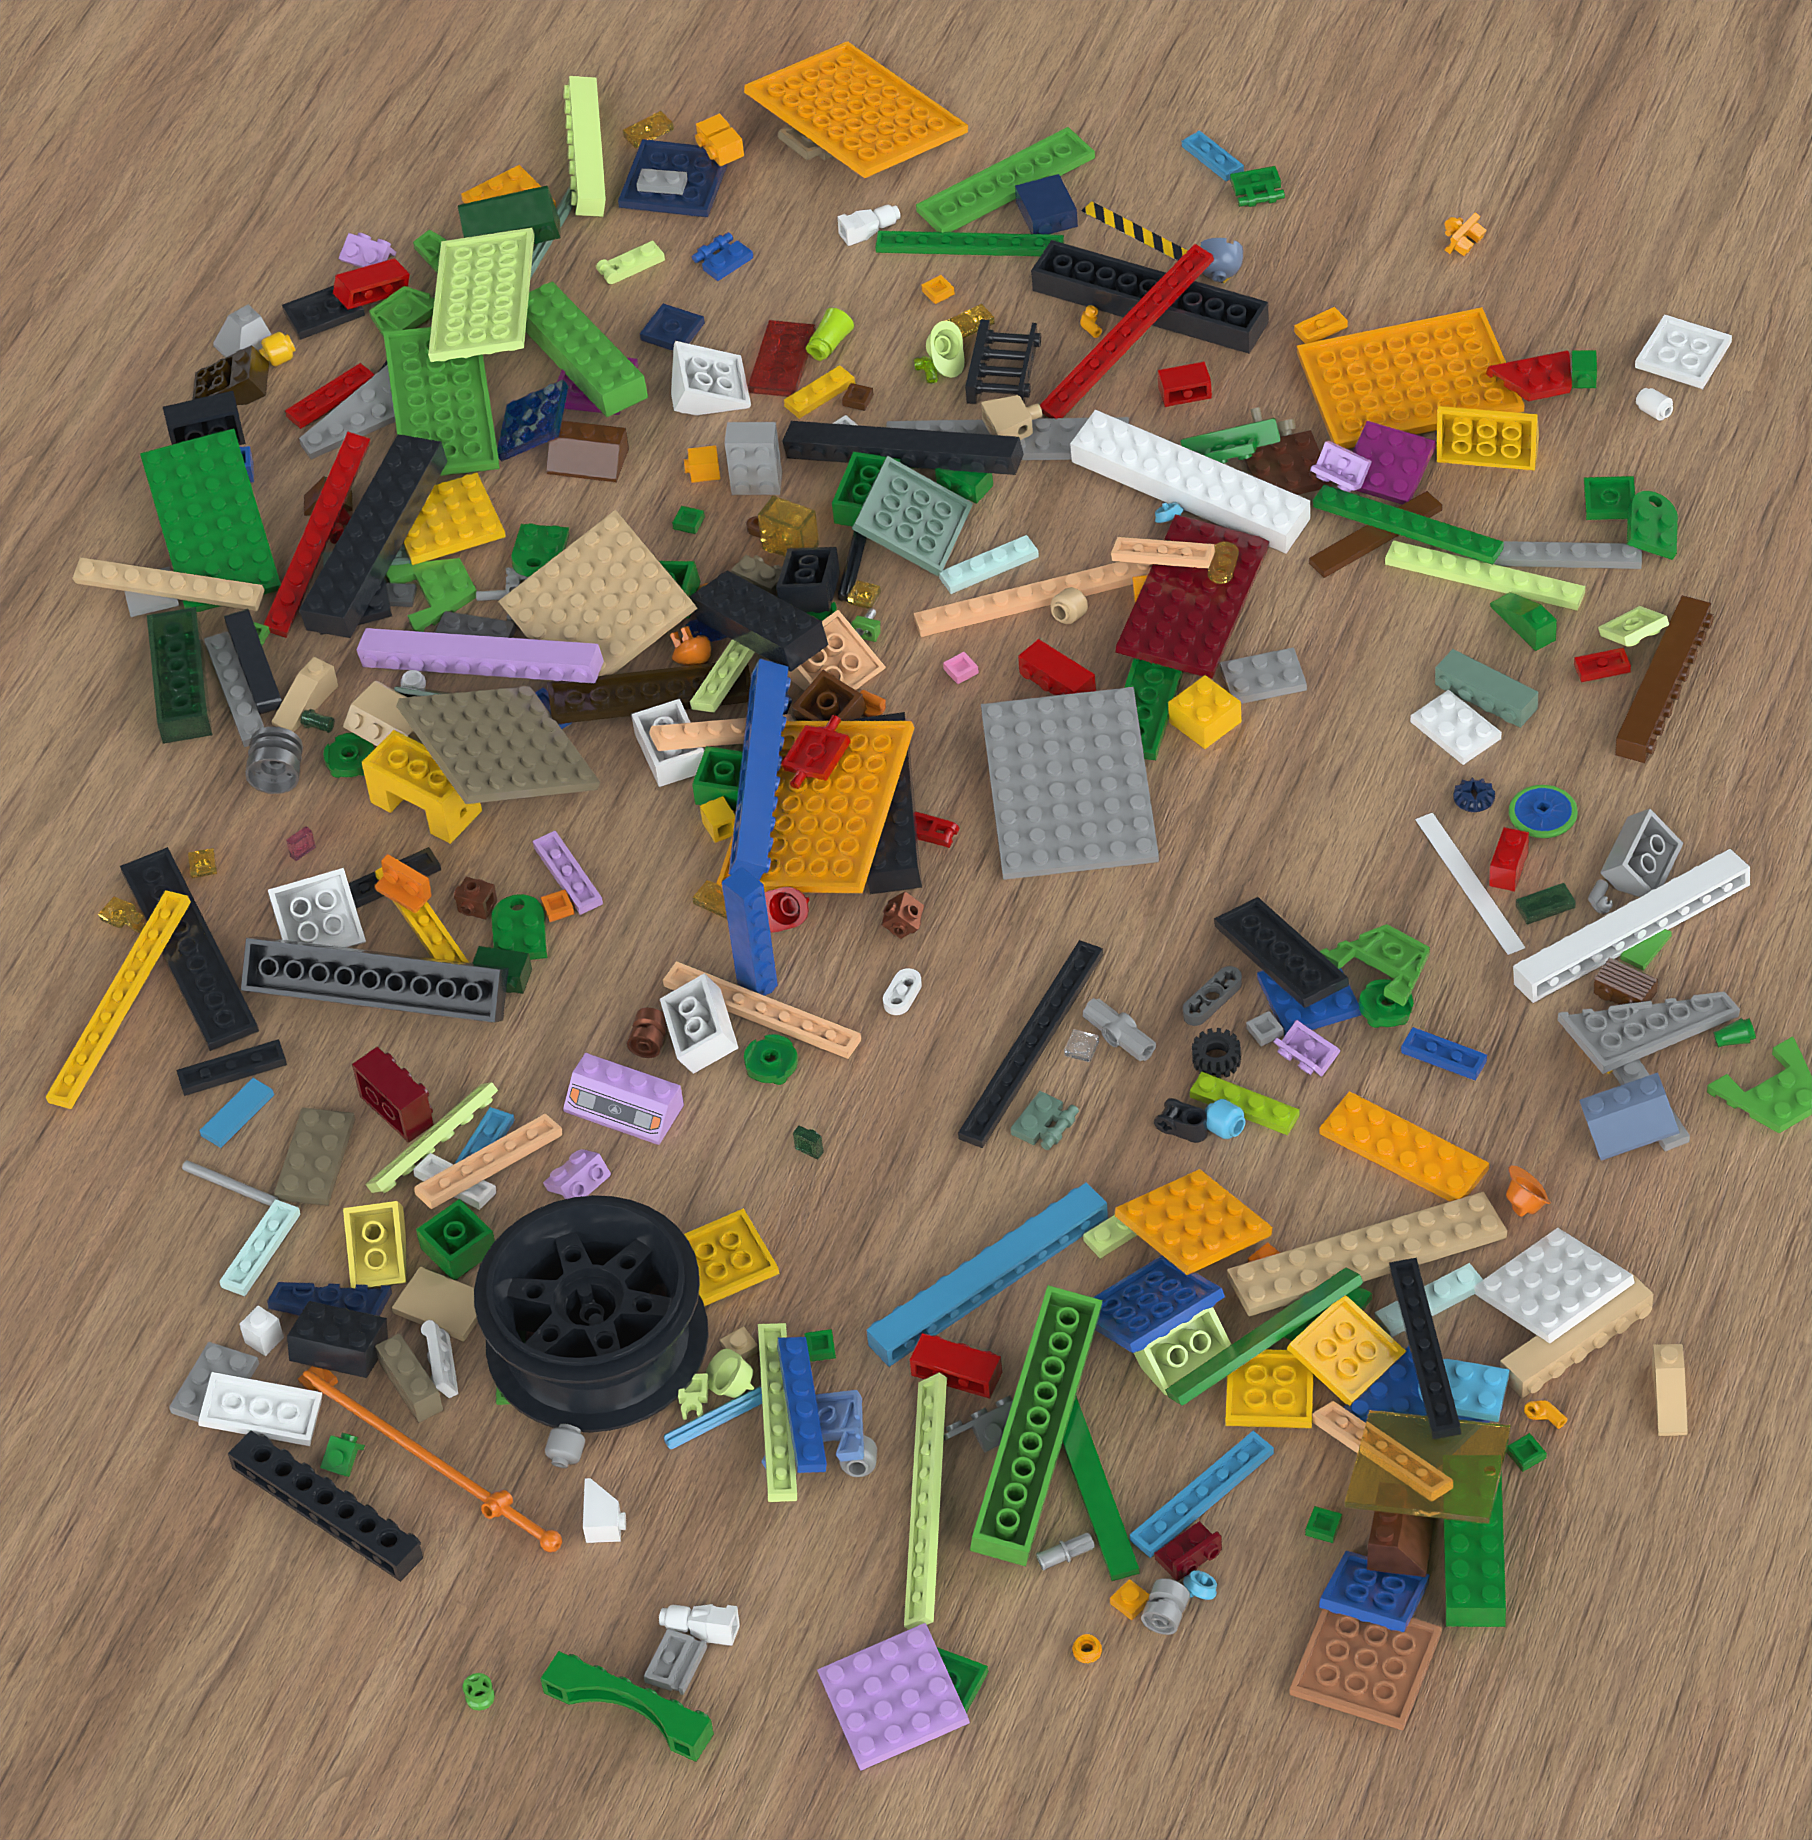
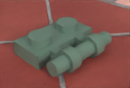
M1039 1091L1012 1125L1011 1135L1032 1145H1035L1041 1138L1043 1139L1041 1146L1045 1150H1050L1053 1145L1058 1144L1062 1139L1064 1130L1070 1128L1075 1122V1116L1078 1114L1079 1109L1074 1105H1070L1067 1110L1061 1111L1063 1109V1101ZM1053 1121L1056 1122L1054 1127L1048 1128Z

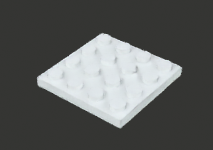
M1556 1228L1474 1287L1475 1294L1548 1343H1551L1633 1285L1634 1278L1625 1269L1563 1230Z

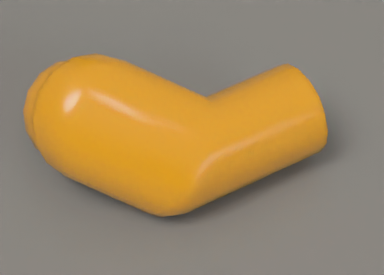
M1530 1401L1524 1406V1413L1529 1419L1549 1420L1557 1429L1562 1428L1567 1422V1417L1548 1401Z

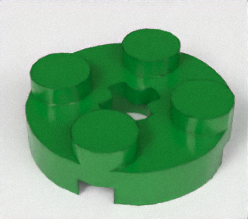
M354 733L338 735L335 737V742L330 746L329 743L325 746L323 756L326 767L335 778L364 776L362 761L374 750V746ZM348 753H353L352 757H346Z
M1374 980L1368 983L1366 989L1361 992L1359 1010L1367 1019V1023L1374 1028L1405 1025L1409 1021L1414 1005L1412 994H1410L1406 1004L1402 1006L1384 996V988L1392 980ZM1382 1001H1386L1387 1004H1392V1005L1386 1006V1005H1383V1004H1381V1003H1382Z
M776 1034L765 1035V1039L758 1042L755 1039L747 1046L744 1052L747 1075L762 1083L784 1084L787 1078L795 1072L798 1065V1055L793 1047V1043L788 1038ZM771 1056H775L776 1060L773 1062L765 1060V1058L770 1059Z

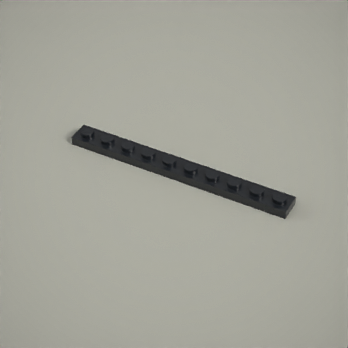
M1081 940L1078 941L959 1130V1140L980 1148L985 1146L1103 957V948Z

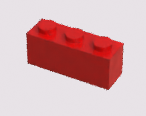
M393 258L335 275L333 294L347 309H352L386 299L403 286L408 287L410 273Z
M1037 639L1018 655L1019 673L1025 679H1030L1046 692L1048 691L1058 696L1096 691L1094 673L1040 639Z
M924 1333L921 1334L909 1359L911 1376L925 1380L937 1373H941L947 1377L946 1386L988 1399L991 1398L1003 1373L1001 1356L991 1351H981L971 1348L964 1343L957 1344L944 1340L940 1336H930Z

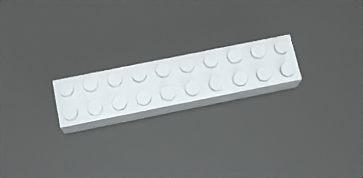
M1094 410L1070 443L1073 463L1164 502H1177L1183 510L1225 528L1264 538L1270 541L1269 547L1283 553L1289 551L1310 520V500L1097 410Z

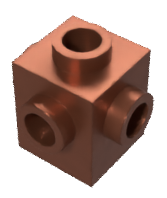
M465 877L462 884L458 885L454 892V900H456L458 912L466 916L487 920L497 903L494 884L481 879Z
M904 891L888 901L883 910L884 917L881 925L900 939L913 934L921 925L920 919L924 905Z

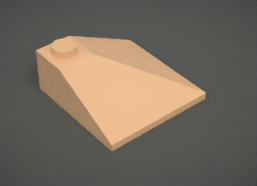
M837 610L822 621L829 645L792 672L788 671L787 676L805 691L820 672L825 670L857 690L886 667L841 612Z

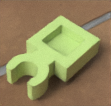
M708 1373L695 1374L692 1378L693 1381L686 1390L685 1388L679 1389L678 1399L679 1404H682L681 1413L683 1420H687V1414L691 1410L697 1411L698 1417L703 1415L701 1403H708Z

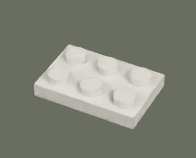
M1447 690L1411 715V723L1463 765L1501 739L1500 730L1450 690Z

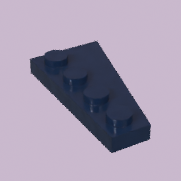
M278 1282L267 1303L268 1309L299 1316L309 1301L380 1316L392 1294L391 1285H381V1289H368V1285L356 1284L355 1288H340V1284L315 1287L314 1283Z

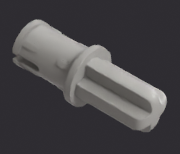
M1085 1533L1066 1542L1061 1540L1059 1545L1036 1553V1557L1044 1571L1064 1561L1069 1563L1071 1558L1092 1550L1095 1546L1091 1535Z

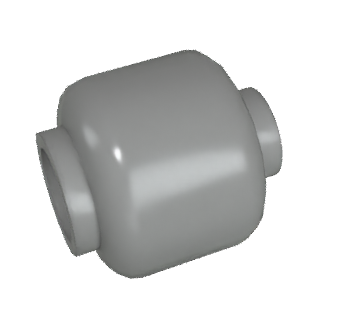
M560 1424L559 1427L553 1428L550 1431L545 1454L552 1460V1465L559 1468H568V1465L577 1464L580 1461L585 1445V1437L581 1434L579 1428L568 1424Z
M863 1435V1459L843 1462L839 1460L841 1469L853 1477L867 1476L876 1467V1443Z

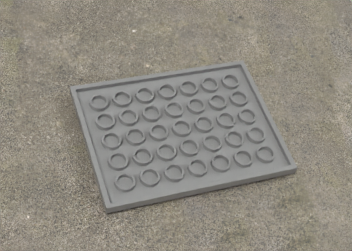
M1134 687L981 704L1003 880L1159 862Z

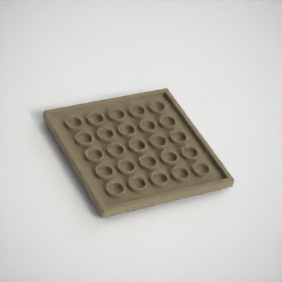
M530 686L399 698L397 708L465 804L598 790L600 785L599 779L557 722L552 719L551 714Z

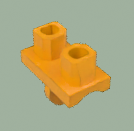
M1475 212L1464 224H1462L1464 220L1461 217L1458 219L1449 217L1444 224L1445 234L1447 236L1452 235L1450 239L1451 243L1445 248V251L1451 254L1456 250L1465 257L1474 245L1466 237L1469 236L1478 243L1487 231L1478 223L1481 216Z

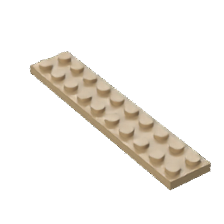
M1481 1192L1227 1269V1278L1248 1316H1253L1294 1303L1345 1267L1360 1274L1364 1282L1390 1274L1389 1262L1417 1257L1418 1265L1505 1239L1507 1238V1229L1485 1193Z

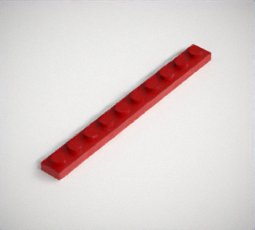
M1194 244L1040 404L1042 414L1056 420L1063 418L1214 261L1213 255L1197 244Z
M347 431L264 622V625L269 627L270 633L287 638L370 446V438Z

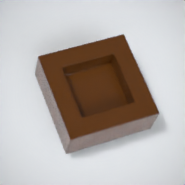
M850 383L842 398V405L865 411L874 395L873 388Z

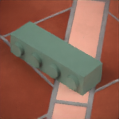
M1454 649L1435 667V685L1445 691L1450 690L1464 701H1468L1484 711L1490 712L1520 728L1538 709V691Z

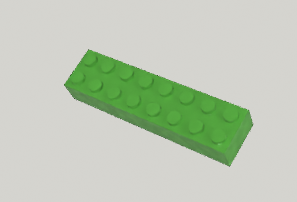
M553 281L529 292L525 332L561 370L565 371L566 375L574 381L575 385L606 417L648 398L644 375Z

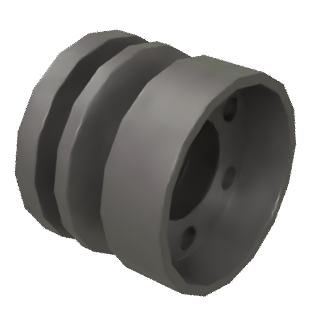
M265 727L252 734L245 771L246 780L252 787L268 794H281L289 792L296 787L299 781L301 754L303 751L302 740L291 730L282 727Z

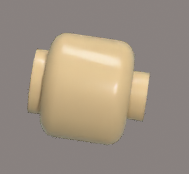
M1072 587L1064 589L1051 601L1053 617L1063 624L1074 623L1088 609V602L1084 594Z

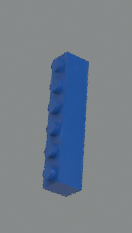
M741 867L722 881L736 979L739 986L765 996L774 991L778 986L764 884Z

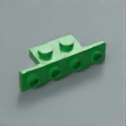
M1270 418L1183 438L1180 442L1182 447L1224 464L1230 458L1237 457L1238 460L1250 458L1252 453H1255L1257 447L1278 443L1281 438L1276 419Z

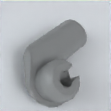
M1599 879L1595 883L1588 900L1596 912L1605 914L1610 911L1613 902L1612 900L1608 902V897L1604 896L1609 887L1608 883Z

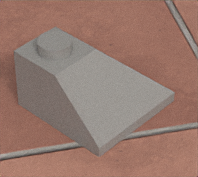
M248 304L228 315L213 345L225 358L251 345L259 352V349L262 348V339L270 336L271 333L262 317Z

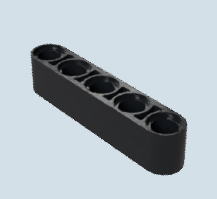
M249 609L225 615L224 619L259 715L279 709L282 700Z

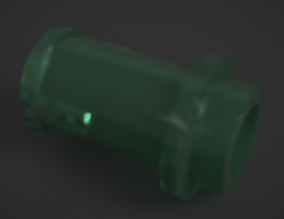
M314 709L303 711L300 722L305 728L313 727L330 733L333 730L335 719L315 713Z

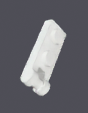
M428 1320L423 1323L421 1333L427 1337L429 1352L427 1353V1358L432 1369L430 1379L438 1391L451 1398L458 1394L450 1335L444 1329L439 1328L435 1322Z

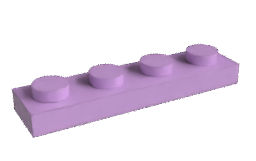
M556 831L532 841L535 851L562 890H566L571 903L580 915L603 905L602 897Z

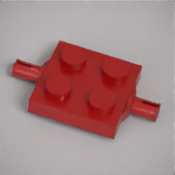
M832 715L824 727L805 725L781 765L784 771L796 773L792 781H790V785L793 788L799 789L807 777L825 781L829 778L851 742L848 735L835 731L839 723H841V719L838 716Z

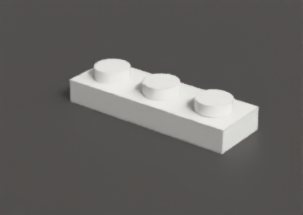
M430 1153L414 1168V1177L426 1181L453 1164ZM483 1180L454 1197L480 1210L496 1194V1186Z

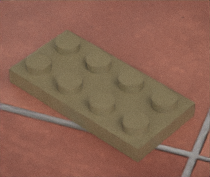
M311 1108L301 1109L274 1193L275 1197L280 1201L329 1206L355 1123L354 1113Z

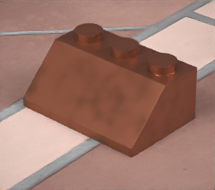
M1379 1485L1368 1542L1367 1570L1426 1577L1436 1513L1410 1489Z

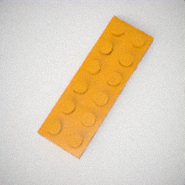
M1350 1091L1319 1127L1320 1135L1449 1202L1469 1196L1489 1170V1162Z

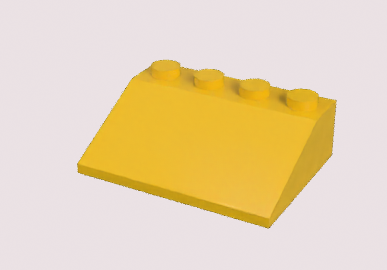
M1438 406L1437 462L1535 470L1539 440L1537 414Z

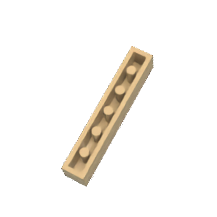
M1633 1275V1285L1553 1342L1548 1343L1538 1335L1500 1360V1368L1509 1369L1507 1384L1522 1399L1530 1393H1536L1542 1388L1544 1383L1552 1378L1561 1376L1566 1368L1574 1363H1580L1594 1349L1602 1348L1610 1338L1617 1333L1622 1334L1633 1322L1639 1318L1644 1319L1652 1311L1653 1293Z

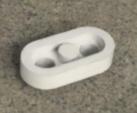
M907 968L900 970L895 975L883 996L886 1012L892 1015H901L908 1011L922 987L921 976L918 971Z

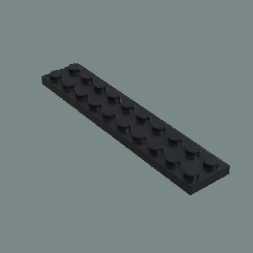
M164 848L121 865V872L146 923L165 890L187 895L191 901L163 949L162 955L209 1051L259 1032L258 1025L169 848Z

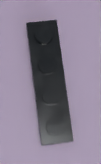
M430 847L399 860L426 877L441 871L440 863ZM375 871L348 883L356 909L384 896L375 890V885L379 881Z
M277 1039L176 1071L183 1094L186 1096L286 1066L287 1062L280 1040Z

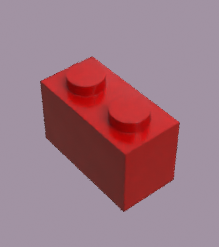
M1205 361L1158 370V388L1164 407L1212 398L1211 379Z
M1503 827L1490 864L1489 886L1515 892L1528 855L1529 832Z

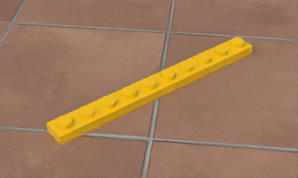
M165 890L46 1095L48 1103L72 1109L191 903L187 895Z

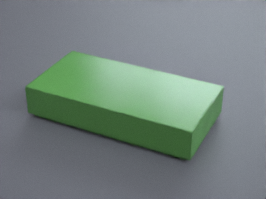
M1667 929L1660 931L1623 951L1620 955V960L1644 971L1670 939L1672 932Z

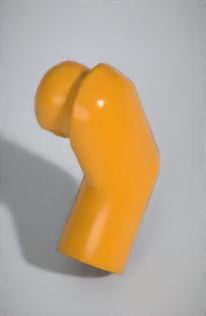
M1089 305L1082 313L1080 325L1091 336L1098 338L1102 333V328L1096 324L1098 309L1095 306Z

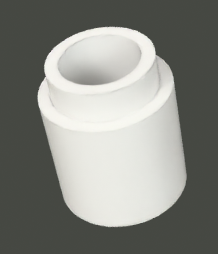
M1644 388L1637 395L1636 404L1640 410L1657 420H1663L1671 415L1673 401L1669 397L1653 388Z

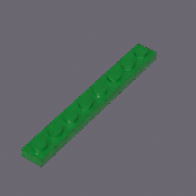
M1325 484L1313 499L1314 508L1491 565L1494 564L1504 549L1503 541Z

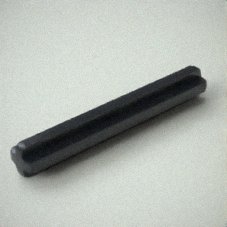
M855 530L838 590V599L840 601L848 602L852 598L867 537Z

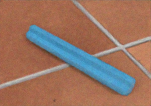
M757 1387L664 1434L665 1444L669 1449H674L762 1404L761 1387Z

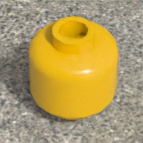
M276 332L263 338L261 341L262 348L259 349V353L275 367L291 360L293 352L296 351L289 335H284L282 332Z

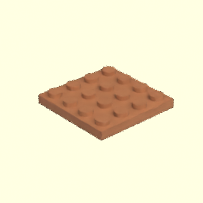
M1322 1609L1291 1684L1290 1695L1404 1730L1442 1634V1627L1411 1618L1405 1632H1401Z

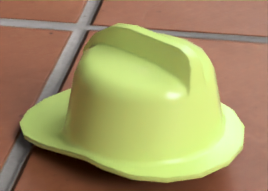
M941 321L934 326L931 334L928 336L926 350L939 373L949 378L957 377L962 373L965 364L962 333L953 322Z
M726 1348L720 1350L712 1358L706 1370L709 1377L708 1389L717 1395H725L732 1398L741 1396L746 1389L754 1390L750 1383L753 1369L742 1359L741 1355Z

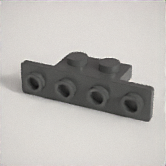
M1011 1395L995 1402L998 1408L990 1412L985 1407L971 1414L972 1421L964 1425L959 1420L947 1426L946 1430L948 1433L944 1434L943 1442L972 1428L984 1453L999 1446L1013 1402Z

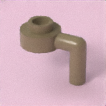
M1260 407L1250 409L1253 422L1263 420ZM1294 419L1277 422L1280 437L1291 435L1292 429L1296 428Z

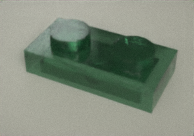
M1565 883L1516 899V908L1527 925L1574 909L1576 901Z

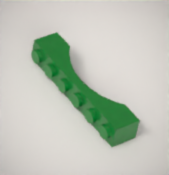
M558 1651L540 1678L544 1694L568 1705L582 1702H606L618 1704L638 1712L658 1728L666 1739L671 1751L697 1762L714 1735L712 1721L704 1712L699 1710L692 1711L675 1699H665L650 1688L643 1689L634 1685L626 1677L620 1676L618 1678L609 1674L603 1667L589 1665L574 1654L567 1655Z

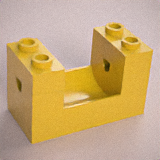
M393 730L362 761L372 804L391 813L405 799L426 811L430 834L449 844L482 812L481 803H464L423 744L396 730Z

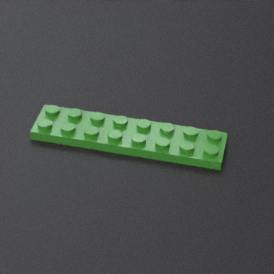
M1067 127L916 204V212L937 232H952L1015 200V185L1057 174L1061 176L1094 159L1095 151Z

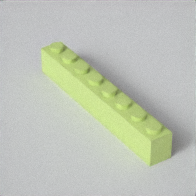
M569 76L568 85H564L563 98L567 99L565 100L564 107L565 114H568L566 115L565 123L566 129H569L567 130V144H571L568 146V159H572V161H569V174L573 175L570 177V190H574L571 193V205L575 206V215L603 217L606 196L597 79L595 77Z

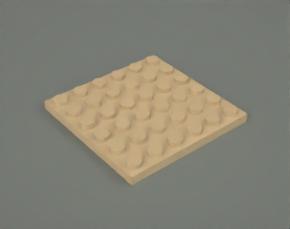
M616 510L498 601L528 639L598 644L604 660L598 676L612 675L697 609L691 599Z

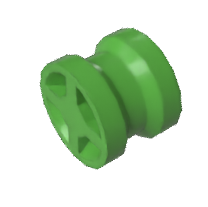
M475 1673L464 1680L463 1692L466 1703L470 1708L480 1711L489 1708L493 1704L495 1694L492 1682L487 1675Z

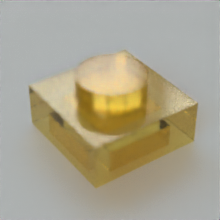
M857 580L847 597L848 604L865 609L872 608L881 594L880 586Z
M213 848L188 852L192 878L217 874Z

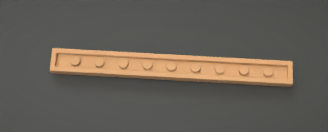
M1120 561L914 613V621L920 636L924 637L1051 605L1052 599L1066 588H1076L1084 596L1132 585V577L1148 575L1153 564Z

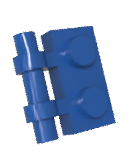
M727 232L723 236L718 235L709 245H703L698 248L697 252L692 255V259L695 263L703 260V271L719 281L753 259V251L738 240L730 245L729 242L733 240V236ZM718 249L720 250V252H718L717 254H712Z

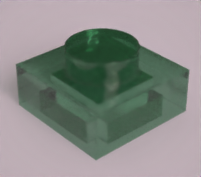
M798 1125L793 1132L795 1149L818 1160L824 1153L822 1136L813 1129H806Z

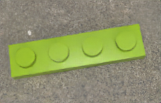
M1201 1072L1189 1091L1190 1098L1208 1105L1219 1099H1226L1243 1110L1246 1120L1287 1136L1300 1116V1109Z

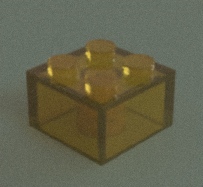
M772 495L758 514L762 549L785 557L788 548L818 547L819 537L815 510Z

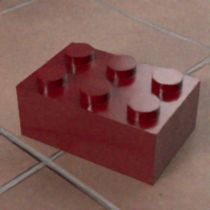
M375 1047L352 1063L360 1098L408 1143L434 1125L432 1118L433 1109L428 1101V1090L422 1083L417 1084L406 1068L401 1069L390 1053L387 1052L385 1054L379 1047Z

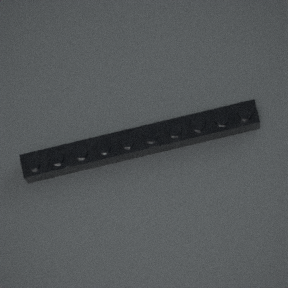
M791 421L782 440L787 458L849 463L853 452L900 459V463L909 468H940L953 471L1016 475L1024 455L1020 438L1017 436Z

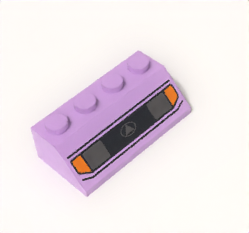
M585 1053L572 1073L563 1110L571 1115L659 1145L683 1108L684 1103L680 1085Z

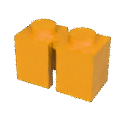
M720 113L696 123L697 134H695L697 144L700 147L703 146L711 160L714 159L720 167L744 156L742 138L732 127L730 128V124Z

